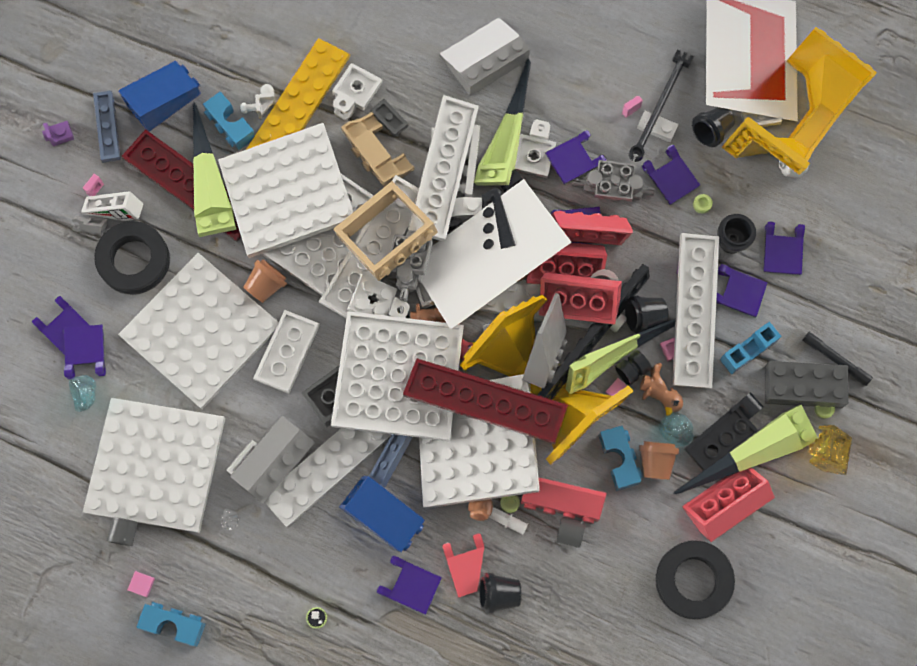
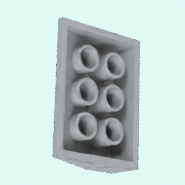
M497 18L440 53V57L469 96L526 62L530 57V48L518 33L500 18Z
M555 293L537 333L522 378L523 381L541 388H545L547 381H552L568 341L564 339L567 330L560 296Z

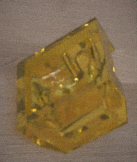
M835 425L819 426V429L823 432L819 434L818 439H815V443L809 445V453L813 455L809 463L824 472L847 475L852 437Z

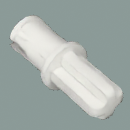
M493 507L492 513L489 516L490 519L504 525V528L508 527L522 535L528 526V523L513 517L512 513L509 515Z

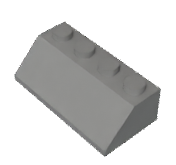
M281 416L230 477L258 501L264 503L315 442Z

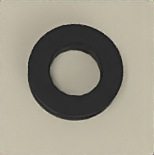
M128 221L111 227L102 235L95 249L94 261L99 275L108 286L117 292L133 295L147 292L163 280L169 268L170 253L167 244L156 229L142 222ZM134 241L146 244L150 248L151 258L144 270L137 274L127 275L120 273L115 268L114 258L121 246Z
M686 541L674 546L662 557L656 570V588L660 599L670 611L683 618L704 619L717 614L729 603L734 592L735 575L729 559L719 548L704 541ZM697 559L706 563L714 574L715 586L713 592L704 600L693 601L685 598L678 591L675 584L677 568L682 562Z

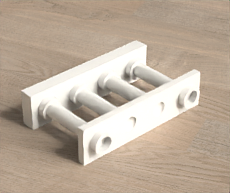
M474 125L470 140L471 145L466 156L469 162L468 165L464 166L462 172L463 176L467 177L466 183L462 182L458 188V191L465 194V197L473 196L480 125ZM432 127L431 138L433 136L435 127Z

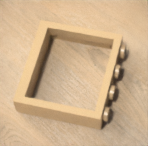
M393 181L333 229L338 238L378 281L386 275L388 276L393 269L403 264L410 255L416 253L422 245L432 240V237L438 233L434 223ZM399 198L424 225L374 265L350 237Z

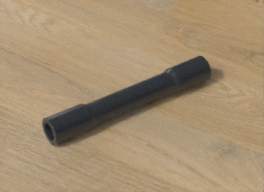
M810 331L802 339L806 344L821 352L837 365H848V373L863 385L867 386L873 379L871 375L845 359Z

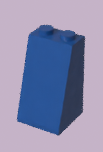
M177 61L118 90L126 106L149 132L201 94L198 88L200 87L198 81L194 77L190 78L187 68L183 64L180 66Z
M362 476L339 506L341 510L398 552L406 551L412 544L411 539L414 534L418 535L424 527L423 522L425 519L369 476Z

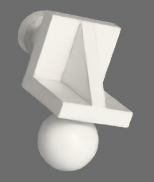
M269 84L263 85L260 89L261 94L255 95L256 103H241V112L247 114L249 111H257L259 119H263V114L269 107L276 104L274 88Z

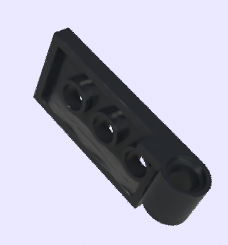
M750 392L686 446L684 450L703 471L759 431L749 419L764 406ZM743 422L746 425V430L739 431L736 428V423ZM723 434L731 436L732 441L730 444L722 441L721 437ZM709 446H714L717 449L716 456H710L707 453Z

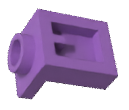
M68 121L49 126L47 123L43 124L45 128L42 131L46 141H50L53 147L74 140Z

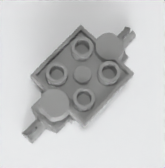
M602 160L598 161L597 170H593L589 174L587 173L584 180L574 179L572 186L583 187L584 193L594 194V198L632 202V199L640 200L643 194L654 196L655 188L644 187L642 177L635 175L636 164Z
M408 231L406 236L395 235L391 251L416 231ZM432 240L427 241L416 253L410 255L403 264L391 271L397 272L396 286L401 290L399 300L403 301L404 299V302L407 301L409 292L416 290L417 284L421 282L422 275H425L433 245Z

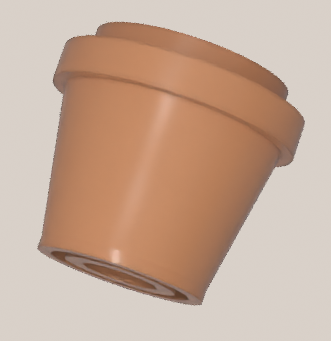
M257 259L254 263L255 267L243 288L260 302L264 303L281 287L284 288L287 282L285 281L286 277L264 259L262 261Z
M644 441L643 445H639L643 477L670 480L676 455H679V449L675 448V444Z

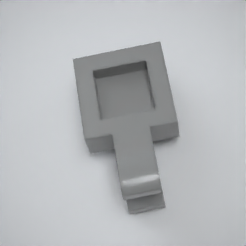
M75 216L72 219L73 222L79 223V225L73 227V231L76 232L83 229V231H88L92 234H101L108 226V219Z

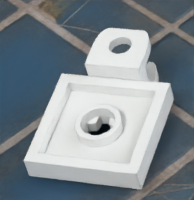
M351 63L332 90L333 95L337 96L333 102L334 114L346 121L351 118L356 107L364 111L382 85V79ZM360 84L361 89L355 90L353 86Z
M536 119L532 124L530 136L520 134L515 165L517 172L548 178L551 162L545 153L556 147V142L548 140L550 132L549 122ZM533 152L537 153L536 155L539 158L531 160V157H529V155H532Z
M361 274L347 310L406 318L410 306L407 302L395 297L396 288ZM374 294L376 296L375 298L377 299V302L370 304V299H368V296H372Z

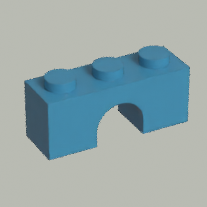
M221 91L203 103L206 110L204 111L205 116L209 121L213 119L216 123L214 126L220 134L224 133L227 136L225 139L231 147L235 146L240 150L252 141L255 136L254 130L243 117L236 122L227 121V118L234 113L232 104Z
M769 321L755 331L747 340L727 351L720 361L732 375L777 343L782 336Z
M623 425L601 431L598 437L604 454L616 452L623 461L622 466L612 469L610 472L616 491L639 485L643 476L640 467H636L634 461L636 460V454L633 448L630 449L628 431L624 430Z
M152 602L151 605H144L136 628L160 635L162 627L166 623L174 622L177 626L175 640L198 647L206 623L200 622L201 617L190 614L188 618L182 616L183 611L171 608L169 612L163 610L164 605Z

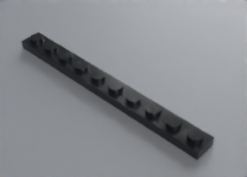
M642 264L639 269H635L631 279L621 287L617 318L624 311L628 299L631 296H635L650 278L648 266ZM597 322L591 324L587 334L578 340L575 349L567 354L563 364L557 367L552 381H547L545 388H542L538 396L553 400L567 382L569 366L584 355L589 354L612 324Z

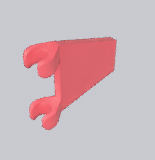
M480 533L473 536L477 549L454 556L450 543L443 545L458 597L478 591L484 552V543Z

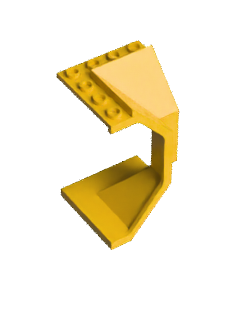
M817 27L812 30L786 61L802 73L806 79L809 100L808 112L788 138L775 137L750 117H747L721 147L733 157L741 158L771 153L800 175L809 166L808 160L814 149L860 90L876 75L877 72L869 64L861 61L854 53L842 47L841 43L834 41L825 31Z
M542 294L536 298L533 296L527 302L523 301L518 306H513L508 311L501 312L463 356L465 360L460 366L466 371L477 364H481L509 377L524 374L536 339L534 316L547 301ZM530 383L531 394L538 395L542 388ZM565 384L553 399L554 401L567 404L568 409L556 444H552L553 451L546 458L548 463L551 465L560 459L597 420L622 404L633 390L627 386L613 396L585 390L569 394L565 389Z

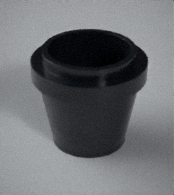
M720 107L708 112H701L692 120L693 133L703 145L712 148L717 147L723 142L724 136L734 126L735 117L730 109Z
M742 214L726 216L720 222L717 229L721 249L730 254L748 249L756 238V227L752 220ZM730 237L736 238V241H731Z
M636 295L631 296L626 302V322L629 328L636 334L668 321V307L663 298H645Z
M485 573L484 577L480 580L479 599L481 609L486 614H494L495 611L520 606L522 591L519 579L497 576L494 573Z

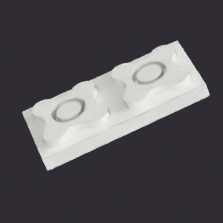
M284 310L253 379L290 394L320 327V323Z

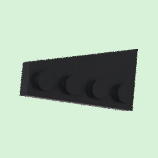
M494 188L482 194V209L492 202L494 205V210L491 207H487L483 211V216L490 218L495 211L501 249L516 246L501 199L502 191L499 188ZM487 223L483 227V232L486 234L494 230V225L491 223ZM487 239L483 244V248H492L494 241Z

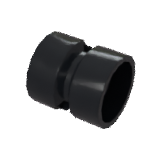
M639 350L631 353L627 357L628 361L623 359L615 366V370L620 378L629 386L639 380V375H645L652 369L648 359Z

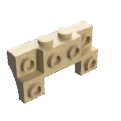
M373 112L360 119L349 121L341 126V130L352 144L353 148L351 150L356 158L360 157L363 161L362 165L367 172L371 171L385 187L393 180L395 175L403 178L415 170V168L405 157L404 153L391 160L389 153L374 135L383 129V125L378 122Z

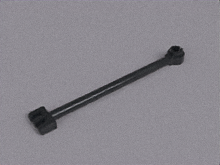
M677 49L672 62L677 64L637 145L632 146L629 151V158L632 161L634 159L633 154L638 155L634 162L642 160L645 154L643 148L683 66L689 68L694 58L693 55H690L687 60L685 59L687 53L684 52L682 57H680L681 50Z

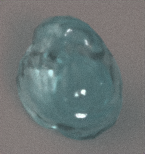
M88 375L77 376L69 380V389L74 400L75 411L77 412L88 410L96 399V381Z
M672 413L669 416H665L659 424V431L662 437L669 443L675 444V446H686L693 440V425L681 413Z

